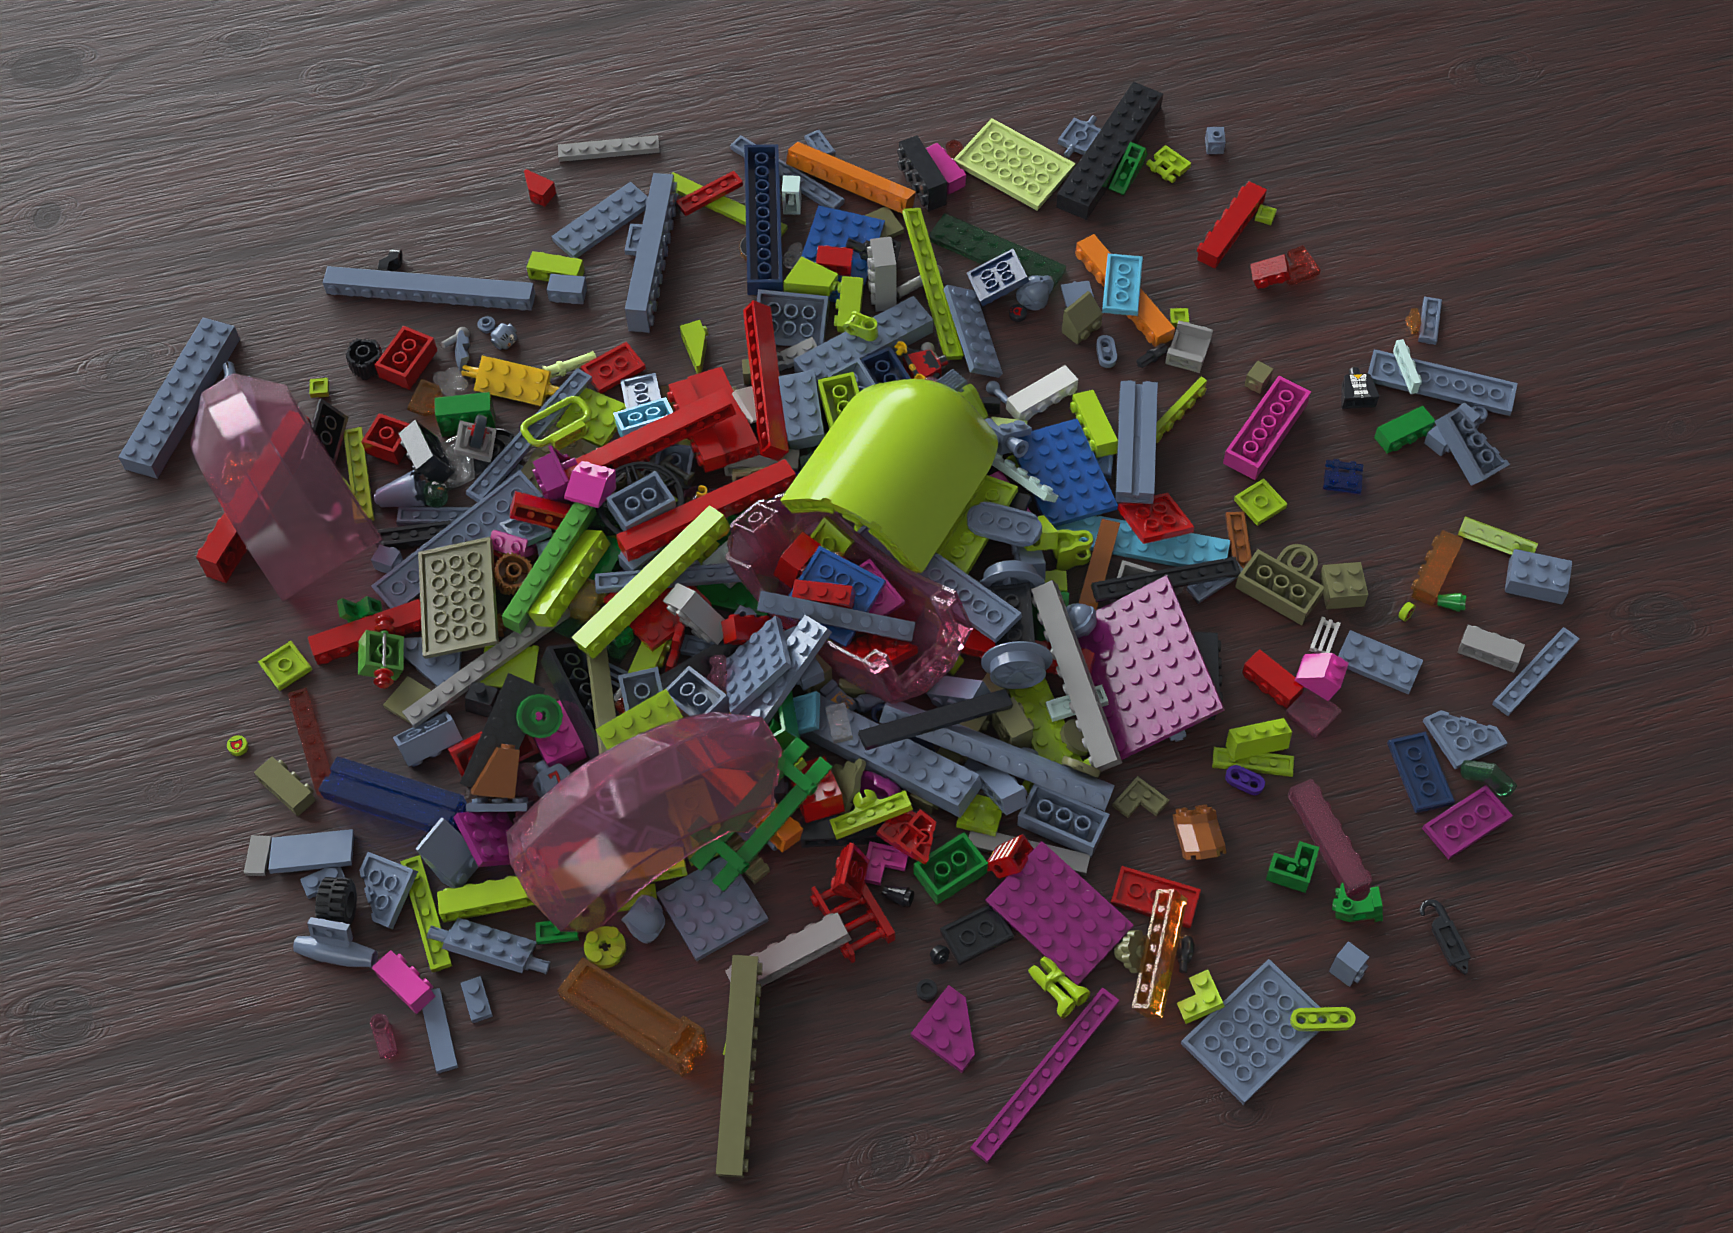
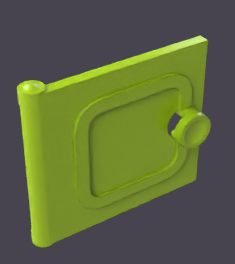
M494 645L486 646L484 648V653L490 648H492ZM539 646L527 647L480 682L491 687L502 688L507 674L510 673L534 684Z

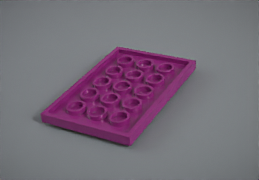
M1042 841L1028 855V861L1022 871L1008 876L985 900L1043 956L1056 963L1057 967L1065 973V976L1076 985H1079L1123 939L1128 931L1134 927L1124 915Z

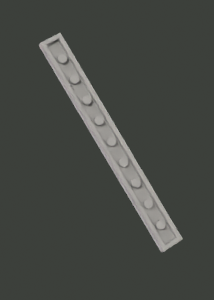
M567 607L554 627L536 626L532 619L529 620L521 634L514 631L499 644L494 645L402 711L403 715L414 728L418 727L468 691L472 682L479 683L572 616L571 611Z

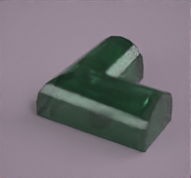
M1464 760L1461 765V776L1464 779L1486 782L1502 797L1510 796L1517 787L1516 783L1496 764Z

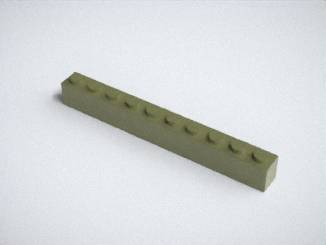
M732 956L716 1164L717 1176L744 1178V1172H748L749 1159H745L746 1150H750V1136H747V1127L751 1128L752 1114L748 1113L749 1105H753L754 1092H750L751 1083L755 1082V1070H752V1061L756 1062L757 1048H753L754 1040L758 1039V1027H755V1018H759L760 1005H756L757 997H761V984H758V976H762L763 963H760L758 956Z

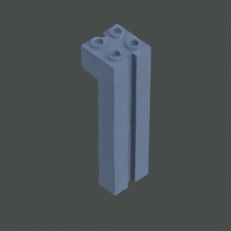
M1131 380L1121 381L1118 412L1116 502L1153 504L1158 382L1146 381L1143 384H1135V381Z

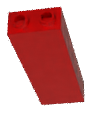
M722 366L687 377L690 379L699 399L724 388L732 402L736 415L712 426L725 453L726 465L760 455L758 441L745 414L732 395L734 391Z

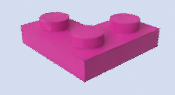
M870 842L866 855L870 862L865 882L881 886L885 867L905 871L909 856L893 846Z

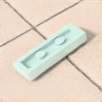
M1404 339L1396 340L1393 353L1410 394L1417 393L1422 384L1421 376L1417 374L1415 361L1411 359L1410 349L1406 346Z
M1102 685L1096 686L1095 689L1102 707L1108 705V699ZM1069 695L1046 701V708L1052 722L1076 715L1070 709L1069 702L1071 700Z

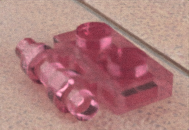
M713 655L710 658L713 670L708 674L707 680L721 691H725L727 660L724 655Z

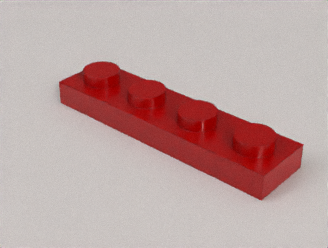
M732 171L676 200V205L687 216L742 187L743 181L735 171Z

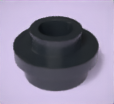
M942 945L934 947L930 952L933 964L945 963L949 958L950 950Z

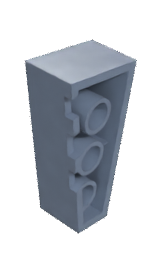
M1460 407L1434 421L1471 486L1510 465L1506 459H1502L1499 455L1500 452L1486 441L1487 437L1477 431L1476 425Z

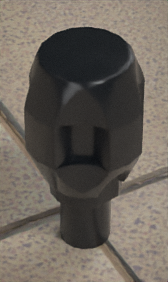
M1188 935L1179 936L1176 943L1175 953L1179 962L1180 973H1187L1188 964L1194 953V940Z

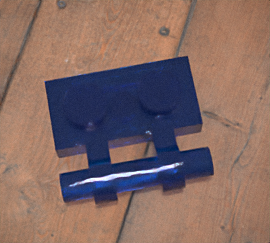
M1339 459L1326 460L1325 467L1332 468V471L1325 470L1323 489L1356 494L1361 493L1363 475L1355 474V471L1362 472L1363 464H1356L1355 461H1350V463L1341 462ZM1346 469L1349 470V473L1339 472L1338 470Z

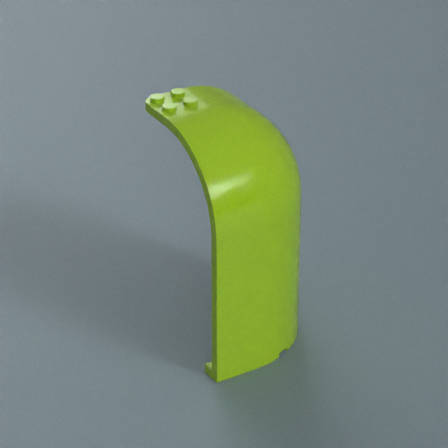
M904 379L874 384L863 389L850 400L780 501L791 513L820 511L834 514L836 511L842 513L843 518L857 525L859 522L869 528L868 532L877 538L910 574L922 573L988 473L997 453L998 438L994 430L964 396L942 383L925 379Z

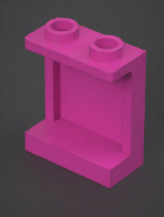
M493 530L491 533L493 550L503 553L509 552V554L513 552V554H520L524 558L538 553L536 543L527 547L528 540L497 530Z

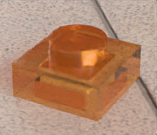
M1418 308L1411 309L1409 316L1406 317L1407 327L1410 328L1411 334L1419 332L1422 323Z

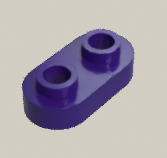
M1233 765L1227 769L1225 779L1231 786L1251 795H1258L1263 791L1265 781L1262 776L1239 765ZM1232 776H1237L1239 779H1233ZM1251 784L1256 785L1257 788H1252Z

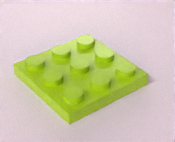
M585 388L578 397L582 398L590 407L592 417L585 424L586 436L581 439L600 448L608 444L617 431L613 413L625 410L626 407L620 401ZM572 403L558 421L556 427L562 429L585 415L584 411L578 404Z

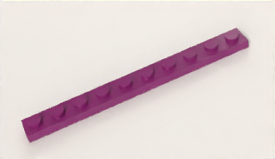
M1102 987L970 1147L972 1152L986 1163L991 1160L1118 1005L1119 999Z

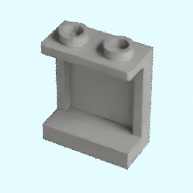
M1178 321L1171 347L1167 352L1165 364L1200 373L1211 342L1213 330L1190 324L1189 322Z

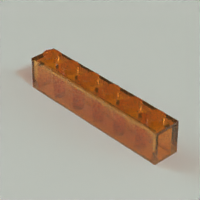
M1157 889L1131 1007L1145 1017L1163 1018L1187 904V898L1175 889Z

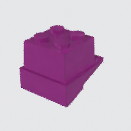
M550 445L548 446L549 454L533 461L535 469L532 471L545 499L564 504L573 502L564 499L569 483L564 470L577 465L575 457L571 458L568 454L563 455Z

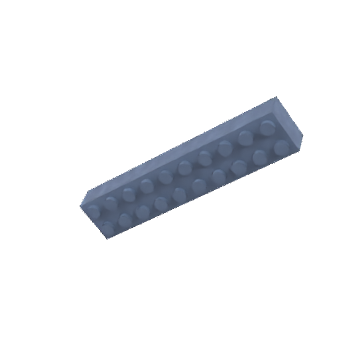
M653 173L625 305L629 331L649 333L650 327L654 325L653 313L657 311L656 298L660 296L659 284H662L663 274L661 273L662 270H665L666 262L664 258L668 256L667 243L671 241L670 230H673L674 226L672 218L676 216L675 204L676 200L679 199V194L676 193L677 182L674 181L673 174Z
M207 318L201 319L118 458L125 470L158 479L222 371V365L227 362L240 338L235 326Z
M820 695L819 729L800 734L801 737L853 763L859 758L865 760L866 770L884 778H889L897 783L899 787L961 818L982 787L979 774L909 739L866 751L858 736L859 730L879 724Z

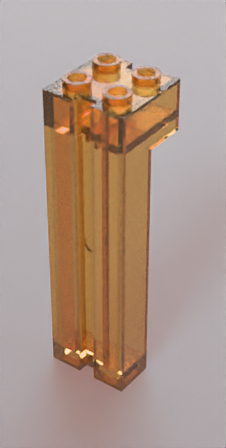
M584 957L581 958L557 990L561 999L681 1077L693 1069L695 1065L694 1058L698 1057V1055H703L707 1049L704 1028L685 1016H682L681 1020Z

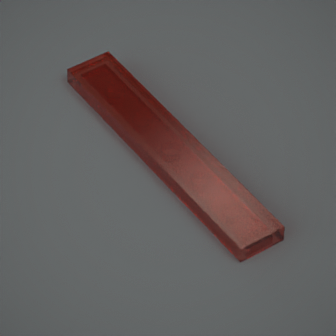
M307 688L287 693L316 794L336 789Z

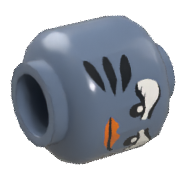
M501 323L491 333V342L499 350H507L517 340L515 333L517 330L511 324Z

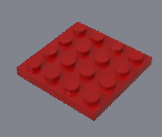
M685 586L698 593L712 607L711 602L695 586ZM666 588L628 625L633 633L652 652L673 637L677 624L683 625L679 621L680 617L677 614L675 616L666 609L668 605L663 602L673 588ZM612 592L604 597V603L607 604L618 592Z

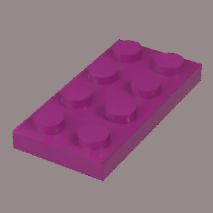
M1485 785L1426 823L1422 829L1449 860L1509 821L1513 815Z

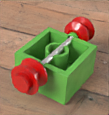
M382 614L375 618V623L377 624L375 631L366 630L359 639L358 675L375 677V685L379 688H388L403 672L404 636L389 634L394 631V626L392 625L394 619L387 614Z

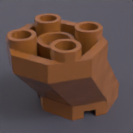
M1207 805L1195 806L1194 810H1188V808L1176 809V814H1173V821L1184 859L1191 860V855H1196L1197 860L1218 857L1220 853L1226 854V847L1217 820L1216 810Z

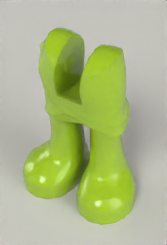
M1044 956L1040 960V964L1048 975L1046 976L1036 965L1029 968L1028 972L1044 991H1048L1058 1003L1057 1014L1061 1019H1064L1074 1010L1075 1004L1077 1006L1082 1005L1091 993L1087 988L1073 983L1057 967L1056 963ZM1058 982L1070 994L1071 998L1058 988L1055 983Z

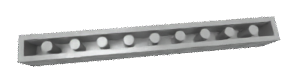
M1051 580L1031 589L1033 594L1031 600L1033 605L1039 610L1037 617L1041 625L1044 624L1046 631L1043 633L1047 642L1051 644L1050 652L1052 653V658L1058 663L1056 670L1060 678L1063 677L1065 684L1062 686L1065 694L1070 697V709L1077 716L1078 720L1075 723L1078 730L1083 733L1082 743L1091 755L1088 757L1092 767L1102 772L1121 764L1122 760L1058 585Z

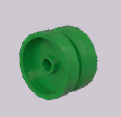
M536 694L528 696L517 708V724L522 732L530 737H549L562 724L563 713L561 706L549 695ZM537 712L541 713L542 719L537 720L535 714Z

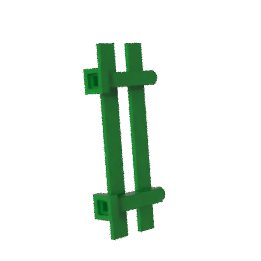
M798 737L793 740L782 754L776 751L778 747L767 738L755 754L764 763L770 761L772 766L714 832L709 829L711 824L701 816L687 830L696 840L701 838L704 841L702 846L689 859L700 871L706 867L717 853L728 862L712 880L723 892L729 888L740 874L748 870L749 863L803 801L816 792L817 785L833 768L822 757H819L805 775L794 765L810 748ZM786 775L796 785L736 853L726 844L727 841Z

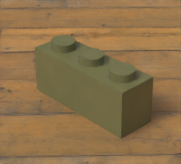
M270 757L254 771V774L260 783L298 817L316 801L312 794L314 790L307 783L303 785L300 782V777L294 771L290 773L287 770V765L282 760L277 761L274 757Z

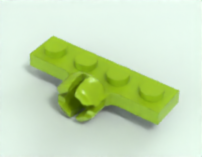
M865 789L866 797L862 798L859 791L853 798L855 806L853 811L829 820L836 839L843 838L913 810L906 791L880 800L872 790Z

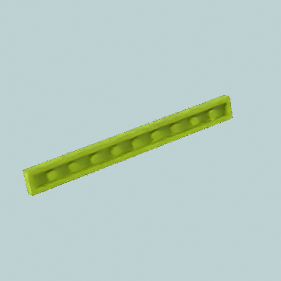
M905 208L902 212L943 355L946 356L947 360L962 359L964 355L943 290V283L921 208Z

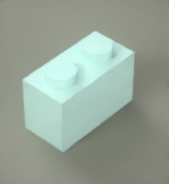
M783 176V214L800 215L802 200L800 176Z

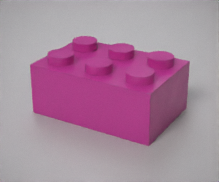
M559 700L557 702L561 706L563 713L562 724L559 729L549 737H533L543 760L549 767L558 763L567 767L587 758L584 746ZM537 712L535 714L537 716L536 719H542V714Z

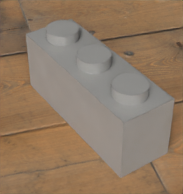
M1468 625L1457 653L1514 673L1525 644L1519 643L1514 639L1502 637L1497 633L1482 630L1480 627Z

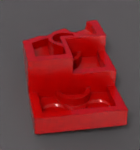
M921 809L917 813L911 810L886 820L876 835L907 856L927 864L936 821Z

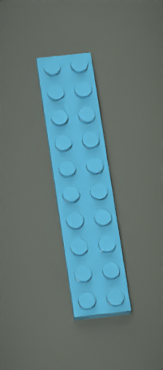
M1098 515L1055 527L1056 530L1089 531L1093 536V544L1089 549L1093 551L1101 520L1106 519L1119 522L1120 527L1112 555L1176 567L1225 559L1228 556L1230 540L1194 533L1143 544L1125 520ZM1082 537L1079 541L1086 542L1088 539Z

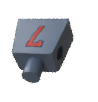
M542 760L535 765V769L539 774H537L533 786L546 810L578 794L582 784L562 764L558 763L549 767Z

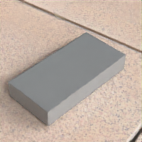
M251 835L244 868L245 875L266 876L271 851V836Z

